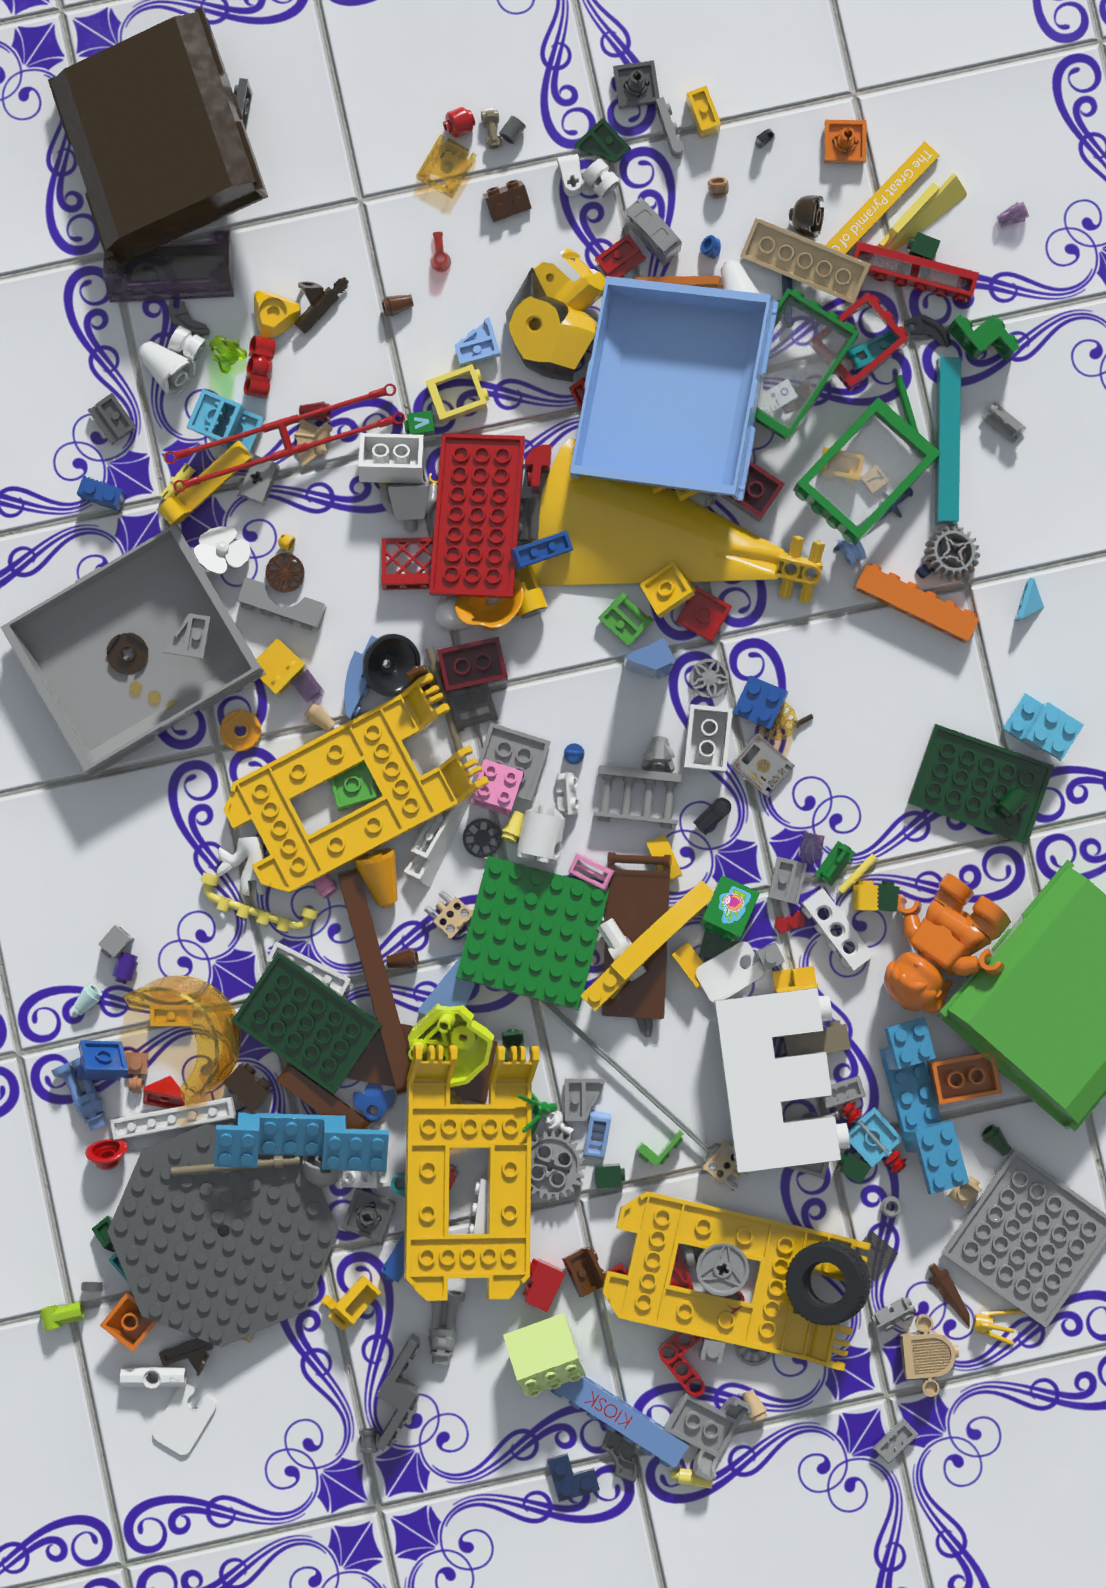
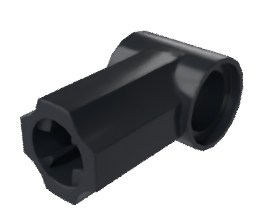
M723 797L715 799L693 823L707 835L730 813L732 808L730 801ZM719 801L727 803L728 807L724 813H719L716 810V804Z

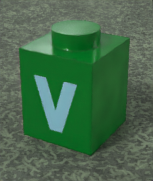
M432 410L407 414L408 420H404L406 433L410 432V435H423L424 437L436 435Z

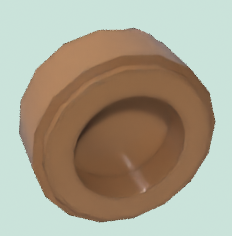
M724 177L710 179L708 181L709 195L714 199L726 196L729 191L728 179Z

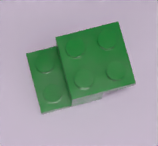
M960 314L947 329L973 361L993 346L1006 362L1020 348L1017 338L1013 334H1009L1005 330L1003 321L1000 318L996 319L994 315L973 330V325L969 319L963 318Z

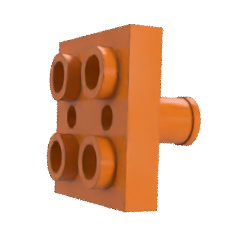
M825 120L824 163L865 164L867 120Z

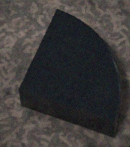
M767 129L756 137L755 144L760 149L772 140L775 134L771 129Z

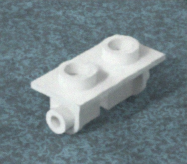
M575 773L557 774V778H555L557 793L564 792V796L557 797L558 811L562 816L578 815L580 803L576 793L578 780L575 777Z

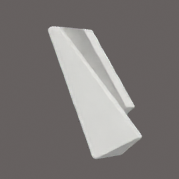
M471 796L463 803L427 821L411 849L416 856L406 867L404 873L428 887L432 885L468 808Z

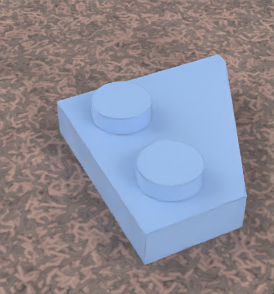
M489 317L484 319V323L476 330L473 329L466 338L461 339L454 345L460 367L500 356Z

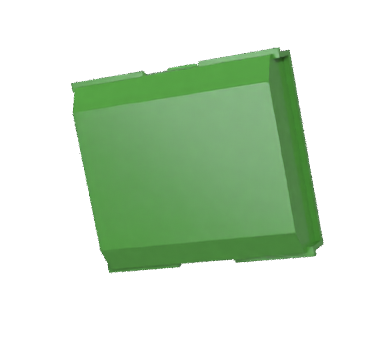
M1066 860L1023 911L1022 916L1011 929H1007L992 947V957L987 960V965L992 966L997 961L1004 964L1003 971L997 975H989L983 969H980V972L971 974L943 1006L937 1016L991 1064H993L991 1056L996 1059V1067L1003 1075L1061 1126L1076 1132L1106 1096V894L1089 879L1072 869L1074 864ZM988 1052L991 1056L986 1057L983 1053Z

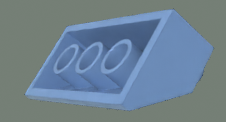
M665 638L626 655L623 666L630 671L649 678L657 677L659 680L669 675L675 659Z

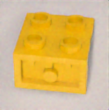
M278 638L256 659L266 673L260 679L278 697L307 668V665Z

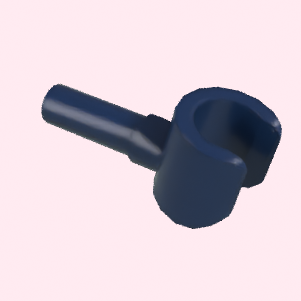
M923 564L916 570V573L920 578H926L935 569H928L927 565Z

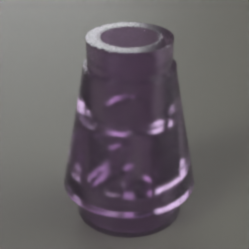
M1016 202L996 216L1002 228L1024 222L1029 217V214L1023 202L1019 204Z

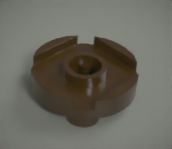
M134 633L119 634L112 638L107 646V659L115 671L121 674H134L146 665L148 661V647L146 642ZM131 648L132 658L124 659L122 651Z

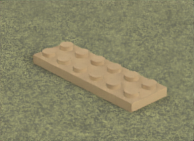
M758 217L754 220L740 255L744 259L852 304L857 301L871 267V264Z

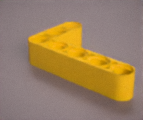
M237 441L203 471L199 477L247 463L249 459L253 458V455L240 441ZM236 472L187 488L177 496L170 497L157 508V511L171 526L179 524Z

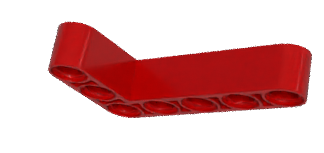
M739 1290L736 1293L740 1295L739 1300L744 1302V1296ZM742 1306L738 1308H731L733 1310L731 1313L734 1314ZM676 1331L661 1343L658 1349L659 1356L690 1396L699 1397L705 1391L704 1381L683 1354L704 1337L689 1334L691 1336L690 1341L683 1344L679 1341V1338L682 1334L687 1333ZM666 1347H671L674 1349V1354L666 1357L662 1354L663 1350ZM679 1364H685L687 1371L680 1374L676 1372V1367ZM692 1381H699L701 1383L698 1390H691L689 1388Z

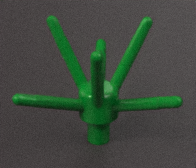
M533 1093L532 1099L519 1094V1099L534 1105L531 1113L534 1112L535 1117L522 1129V1132L525 1133L531 1128L532 1138L541 1118L548 1116L549 1112L557 1111L556 1103L548 1104L546 1101L540 1102Z

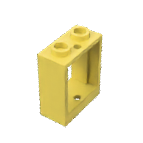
M473 364L426 381L441 424L487 408V401L490 399L486 388H481L480 381L483 380L479 369L475 370ZM470 374L480 400L446 412L437 385Z

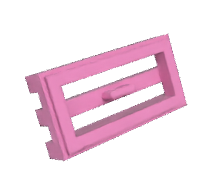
M576 853L568 873L606 891L615 871ZM578 860L608 873L607 877L578 863ZM575 866L604 880V883L602 884L575 871Z

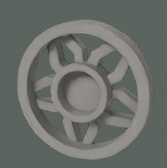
M715 659L699 661L690 673L692 689L698 695L705 698H714L721 695L729 683L727 668ZM711 662L708 670L701 664ZM714 664H717L716 671L711 670ZM697 667L704 669L703 674L700 673ZM719 667L723 669L725 676L722 674H717L719 672ZM696 671V673L698 674V676H700L701 678H698V679L694 682V681H693V675H694V672ZM718 677L725 679V681L719 682ZM699 681H701L703 684L700 686H695ZM716 684H724L723 688L717 692ZM706 686L708 694H704L700 692L698 689H702ZM709 687H714L713 694L711 693Z

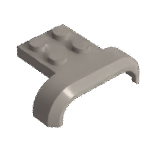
M684 1391L666 1422L664 1430L698 1447L693 1462V1472L709 1481L717 1477L715 1473L717 1462L740 1420L747 1413L751 1415L752 1411L748 1403L735 1396L728 1398L722 1407L718 1409L697 1397L690 1396Z

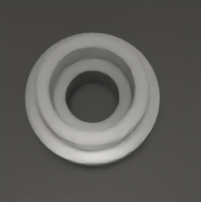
M888 1196L882 1200L880 1209L885 1216L893 1218L900 1214L902 1205L898 1198ZM889 1203L894 1204L893 1210L887 1209Z

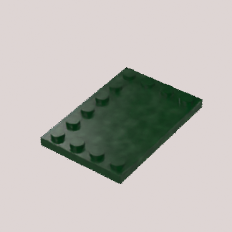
M934 724L907 803L1027 845L1054 765ZM1019 787L1029 796L1027 804L1014 818L1011 816L1006 818L999 812L998 809L1000 807L998 803L1011 789Z
M280 951L277 952L231 1021L333 1094H336L382 1026L381 1022Z

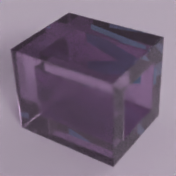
M308 669L290 681L307 703L310 701L314 703L323 696L321 693L324 689Z
M802 832L797 857L802 858V862L808 864L820 861L825 836Z

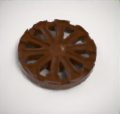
M281 553L269 560L265 575L267 582L273 589L287 593L299 588L305 577V569L302 562L296 556ZM284 557H288L286 565L284 562ZM280 559L281 566L275 560ZM292 560H296V563H295L294 565L290 566L291 563H292ZM273 565L278 570L270 569V566ZM298 567L301 568L300 571H293L294 569H296V568H298ZM270 574H277L273 578L269 577ZM293 576H300L301 578L296 580ZM280 579L278 585L275 586L273 583ZM290 580L295 583L293 587L290 586ZM283 582L286 584L285 589L282 588Z

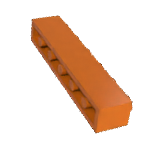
M870 563V565L866 564L863 567L853 587L854 590L965 644L969 642L979 621V618L975 617L976 614L967 609L962 611L956 608L957 604L949 600L944 602L938 599V595L931 591L925 593L919 590L917 584L909 581L905 583L900 580L901 577L889 572V574H886L876 564Z

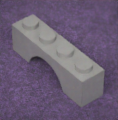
M245 577L237 599L244 609L253 611L254 608L261 610L262 615L273 618V615L281 617L280 621L288 624H293V621L300 623L301 628L312 631L313 628L319 629L326 609L325 603L304 597L298 604L291 607L278 606L270 600L265 583Z

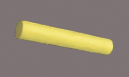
M871 854L838 890L844 895L878 859Z

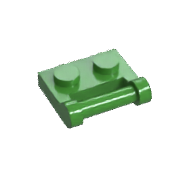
M623 591L598 619L629 647L654 619L651 616L647 617L627 598L628 595ZM620 604H623L642 622L639 627L618 608Z

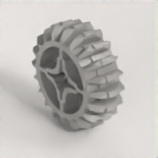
M955 525L950 529L948 526H944L942 530L938 528L935 534L929 536L930 540H927L925 546L928 548H925L923 553L928 556L924 558V561L930 562L927 566L928 569H935L933 575L941 574L940 580L947 576L948 582H951L953 578L956 581H960L962 577L967 578L969 573H973L975 571L974 567L979 564V561L976 559L980 557V553L975 552L979 549V545L973 544L976 538H969L971 532L964 534L963 527L958 531ZM952 540H955L960 544H955ZM938 543H940V548L942 550V555L940 557L937 553ZM963 550H965V552H966V563H965V564L963 563V560H964V559H963V557H962V551H963ZM949 551H950V552H951V551H953V552L957 551V552L955 553V555H954V554H953L952 556H951V555H948V556L946 557V555L949 553ZM944 563H949L952 567H949Z

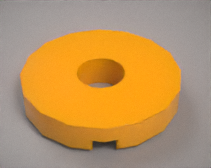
M234 710L223 718L220 726V737L223 743L230 749L247 751L254 748L260 741L262 726L259 719L253 713L245 710ZM238 725L246 727V734L244 736L236 735L235 729Z

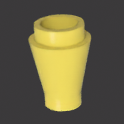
M513 812V815L501 831L502 839L510 843H517L521 833L523 813Z

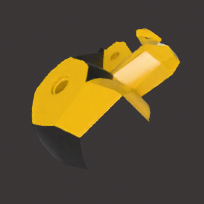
M565 248L560 252L562 258L580 274V279L573 282L553 263L540 262L535 268H531L505 314L515 349L524 365L542 376L573 382L574 370L594 338L597 329V321L584 311L603 296L606 277L601 272L590 269L580 259L578 253Z

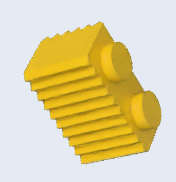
M858 881V885H853L852 910L877 911L879 909L877 907L879 905L877 903V897L879 896L877 889L879 887L874 885V881Z

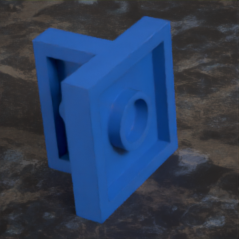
M80 1040L78 1047L81 1060L77 1071L78 1080L120 1081V1077H127L129 1070L121 1041Z

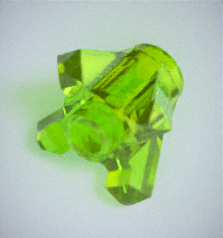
M218 335L210 341L209 347L213 353V361L218 362L222 373H229L231 370L230 365L236 363L238 359L244 360L247 358V351L240 348L239 340L226 339Z

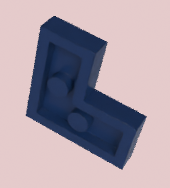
M568 1453L547 1459L559 1502L600 1490L594 1468L573 1473Z

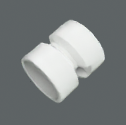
M602 159L593 162L581 176L589 186H594L593 191L600 199L613 192L621 181L614 172L608 171L609 167Z
M179 326L169 341L168 349L179 355L183 354L185 358L196 363L206 348L207 340L197 334L192 336L190 330Z

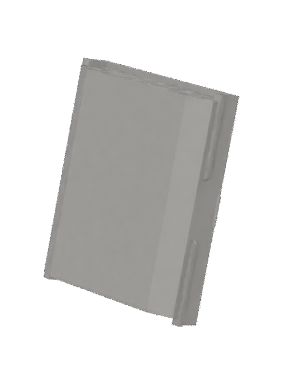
M178 524L170 526L103 567L94 569L76 580L71 586L0 627L84 772L89 773L91 777L96 776L155 741L156 735L195 712L209 709L266 675L182 535ZM189 613L211 617L205 659L163 653L164 647L172 640L175 632L182 626ZM134 633L140 636L148 647V661L146 665L134 674H121L115 671L108 662L107 646L111 639L119 634ZM131 648L122 651L124 659L132 658Z

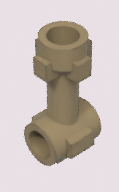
M493 108L485 109V111H481L482 124H487L489 137L485 139L486 144H488L489 149H496L501 147L500 143H502L501 136H497L495 123L499 122L498 110H493Z

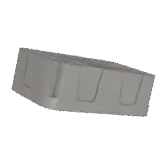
M640 197L624 211V221L627 226L662 264L666 265L681 251L682 242L680 238L643 198Z

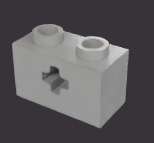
M254 455L253 459H249L248 462L260 459L262 457ZM268 461L246 468L245 470L248 471L245 479L242 478L238 485L240 496L265 506L280 469L279 465ZM260 475L262 481H257L255 484L253 478H258Z

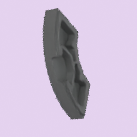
M607 1429L601 1449L608 1452L614 1459L615 1476L635 1482L637 1462L630 1443L622 1438L623 1435L618 1431L614 1433Z

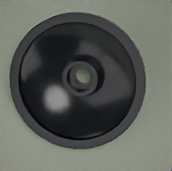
M399 634L380 636L370 644L363 658L362 670L366 683L374 692L388 697L400 695L411 685L405 673L410 671L412 667L421 666L420 654L415 644L405 636ZM387 660V665L384 667L383 663Z

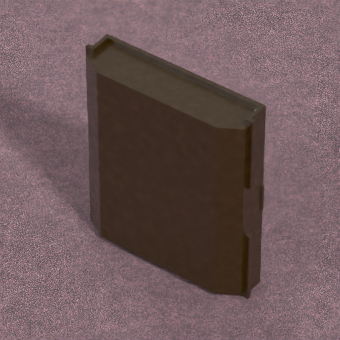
M203 7L195 9L194 13L178 15L63 69L56 77L48 79L68 144L72 145L87 191L85 196L107 260L112 258L119 264H122L268 197L242 120L243 115L235 93L232 91Z

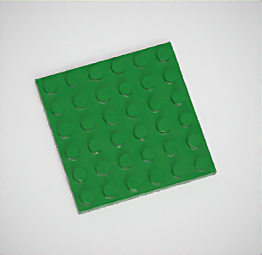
M488 856L456 978L578 1011L599 933L597 927L601 925L610 888L604 891L585 881Z

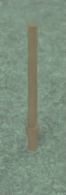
M427 648L425 651L430 664L428 666L429 671L433 674L435 684L440 688L438 693H442L444 696L441 704L446 703L451 709L445 713V717L457 752L463 748L441 675L440 662H437L434 648ZM466 757L460 760L462 765L468 762Z
M280 1155L270 1159H259L257 1168L275 1167V1169L283 1168V1166L299 1165L300 1156L282 1157ZM214 1164L171 1167V1176L255 1168L214 1167Z

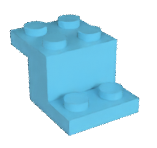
M202 389L187 424V429L204 435L210 442L262 427L265 419L244 410L242 404ZM258 434L220 446L229 449L234 443L240 441L251 453Z
M1025 693L1002 729L1034 750H1044L1061 761L1084 724L1051 703L1042 704Z

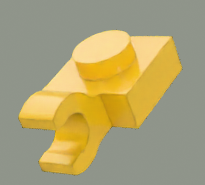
M325 1295L320 1303L331 1311L327 1317L341 1331H344L348 1325L331 1310L337 1303L329 1295Z

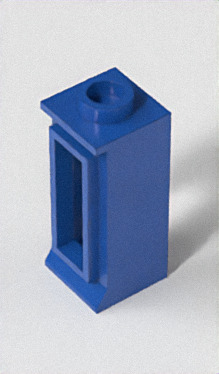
M405 1232L380 1271L383 1273L382 1277L391 1283L394 1281L398 1283L404 1274Z

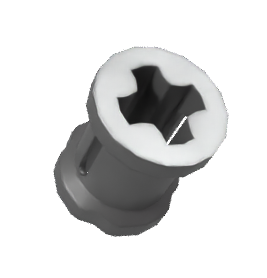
M377 1428L359 1429V1434H361L360 1453L378 1452L376 1447Z

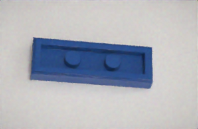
M566 530L511 549L510 552L516 569L519 570L573 551V547Z

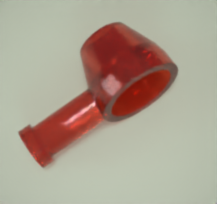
M443 232L433 233L436 252L432 255L430 263L437 272H445L451 266V258L443 248ZM439 256L444 257V261L438 262L437 258Z

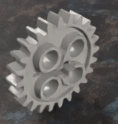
M547 1131L543 1133V1138L536 1134L537 1141L531 1139L532 1195L539 1191V1198H543L547 1194L548 1200H551L553 1194L557 1200L560 1199V1193L567 1197L568 1189L571 1192H575L573 1184L581 1185L577 1180L578 1177H585V1175L580 1173V1170L586 1169V1166L581 1165V1162L586 1160V1158L579 1157L583 1149L576 1150L578 1142L571 1144L572 1137L569 1136L565 1140L563 1132H561L559 1137H556L555 1131H552L550 1137ZM542 1146L549 1147L551 1151L549 1157L544 1158L541 1156L540 1149ZM562 1153L569 1154L571 1158L569 1164L564 1165L560 1162V1155ZM534 1158L545 1162L554 1160V1165L567 1168L570 1172L566 1173L557 1168L550 1171L548 1165L535 1162ZM536 1166L542 1167L544 1171L541 1178H537L533 1174V1169ZM554 1174H562L564 1181L561 1185L554 1183Z

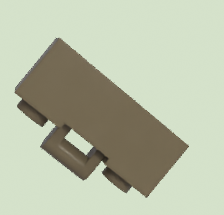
M840 1020L828 1022V1027H825L824 1022H822L823 1031L783 1036L786 1056L815 1052L831 1053L851 1049L847 1025L841 1024Z

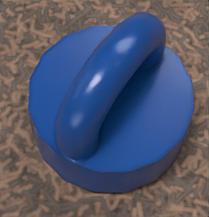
M713 235L704 238L700 246L701 253L713 259L717 258L721 251L720 240Z
M569 744L565 748L564 758L568 763L574 765L584 759V749L579 744Z

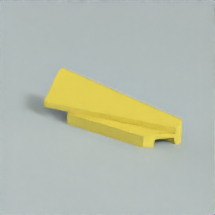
M953 173L940 188L933 182L887 232L888 234L877 246L898 251L909 242L910 237L914 238L917 232L921 233L964 199L967 193L957 175Z

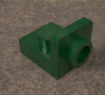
M107 1215L92 1228V1231L104 1249L114 1252L115 1249L107 1232L112 1217Z

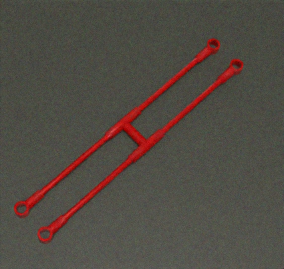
M391 383L386 384L383 388L373 390L369 394L301 415L296 414L266 423L262 427L191 449L186 448L176 452L168 451L164 454V461L167 464H173L176 460L191 456L193 453L276 429L279 430L284 445L283 450L271 453V455L202 477L197 476L184 481L177 480L173 484V489L178 493L184 492L187 488L199 485L201 482L271 460L277 461L309 451L310 448L377 427L382 428L392 424H402L405 420V415L402 412H395L392 416L380 419L375 423L297 446H292L286 427L298 423L300 420L364 400L393 396L396 393V387ZM388 386H391L393 389L391 394H388L386 391ZM397 414L402 418L400 422L395 420ZM168 454H172L174 456V460L172 462H169L166 457ZM178 482L183 484L182 490L176 488Z

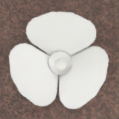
M220 526L209 529L199 537L200 545L195 547L194 554L198 562L206 570L215 574H223L227 570L226 561L232 568H240L248 561L251 554L249 543L242 539L231 543L237 537L236 529Z

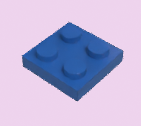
M750 675L733 714L772 730L789 692Z

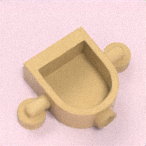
M920 1314L915 1319V1325L919 1331L899 1333L903 1375L907 1380L924 1378L921 1389L925 1395L933 1397L938 1394L940 1389L939 1384L933 1377L942 1376L950 1371L954 1365L955 1358H959L958 1345H952L945 1335L931 1330L933 1320L927 1314Z

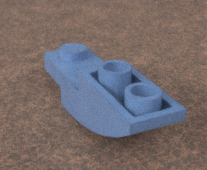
M372 635L363 654L354 651L346 675L344 701L346 716L351 720L354 716L357 717L362 708L360 702L363 697L367 698L371 690L365 678H363L362 665L366 650L377 639Z

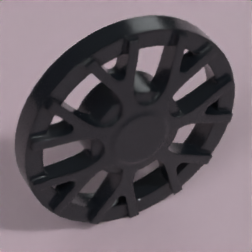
M484 818L476 819L466 826L463 832V844L471 855L486 858L498 851L502 842V834L499 827L493 821ZM481 822H487L486 830H480ZM472 825L478 829L475 834L469 830ZM495 827L497 833L490 836L488 831ZM473 836L475 842L466 843V837ZM491 838L499 840L497 846L489 844ZM475 844L480 846L477 854L471 851ZM488 845L491 852L484 854L483 847Z

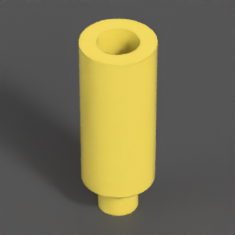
M679 1468V1471L671 1470L670 1479L677 1480L678 1484L712 1488L713 1479L708 1481L696 1475L691 1469Z

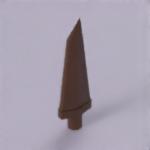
M932 1263L928 1266L933 1275L928 1279L929 1282L933 1284L970 1328V1314L948 1270L940 1271L937 1265Z

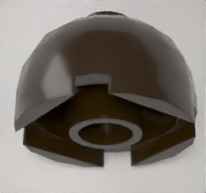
M807 195L801 197L795 203L794 208L790 209L789 220L792 221L794 229L800 235L818 238L819 235L816 234V231H821L824 219V208L820 207V202H824L822 196Z

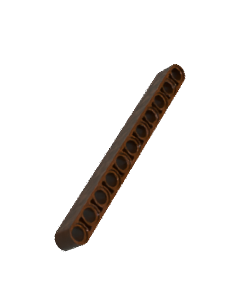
M355 868L337 873L375 1016L382 1023L379 1030L397 1095L407 1093V1076L411 1060L408 1056V1049L358 869Z

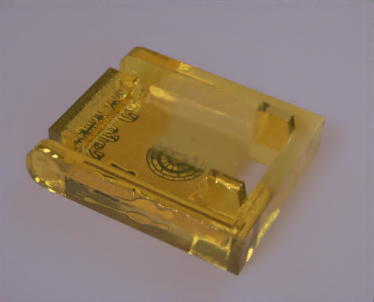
M440 134L418 171L416 178L453 199L474 163L477 154L472 153L470 158L466 159L470 153L469 149L449 138L444 146L441 145L445 136ZM434 174L447 182L445 187L429 178L430 175Z

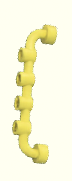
M203 873L201 882L204 883L205 896L208 900L216 903V908L221 911L228 912L229 908L237 910L236 915L248 919L249 915L257 917L256 922L263 925H268L269 921L276 923V929L288 932L289 928L295 930L304 929L310 924L312 919H317L319 911L307 906H303L300 913L304 918L297 922L287 917L278 916L269 911L216 895L212 891V886H217L219 877L208 873Z

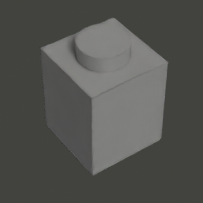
M114 925L98 945L102 947L100 951L108 958L112 956L118 958L134 938L119 925Z
M775 942L755 951L764 971L785 962Z
M703 1338L699 1351L700 1359L721 1364L726 1342Z

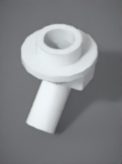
M560 1111L551 1112L546 1117L545 1126L551 1131L556 1132L559 1129L569 1136L574 1132L572 1127L562 1122L565 1117Z

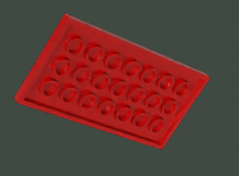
M442 433L429 585L430 595L514 599L516 566L510 550L518 546L525 436Z

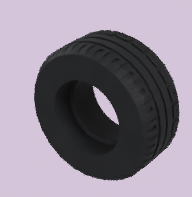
M822 1241L809 1245L795 1255L787 1268L785 1289L789 1297L788 1299L791 1301L794 1310H797L801 1317L807 1321L809 1320L811 1323L831 1326L845 1322L857 1315L869 1298L871 1277L867 1269L868 1266L855 1249L844 1243ZM820 1263L835 1265L845 1278V1293L838 1302L826 1303L819 1299L812 1289L811 1274L813 1269Z

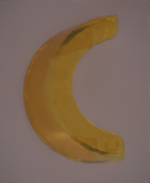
M177 975L159 978L123 996L129 1007L134 1011L152 1008L169 1010L182 1017L191 1027L197 1041L198 1053L192 1073L180 1087L181 1097L187 1106L213 1092L229 1077L240 1054L241 1028L231 1022L236 1015V1011L228 998L219 989L201 979Z

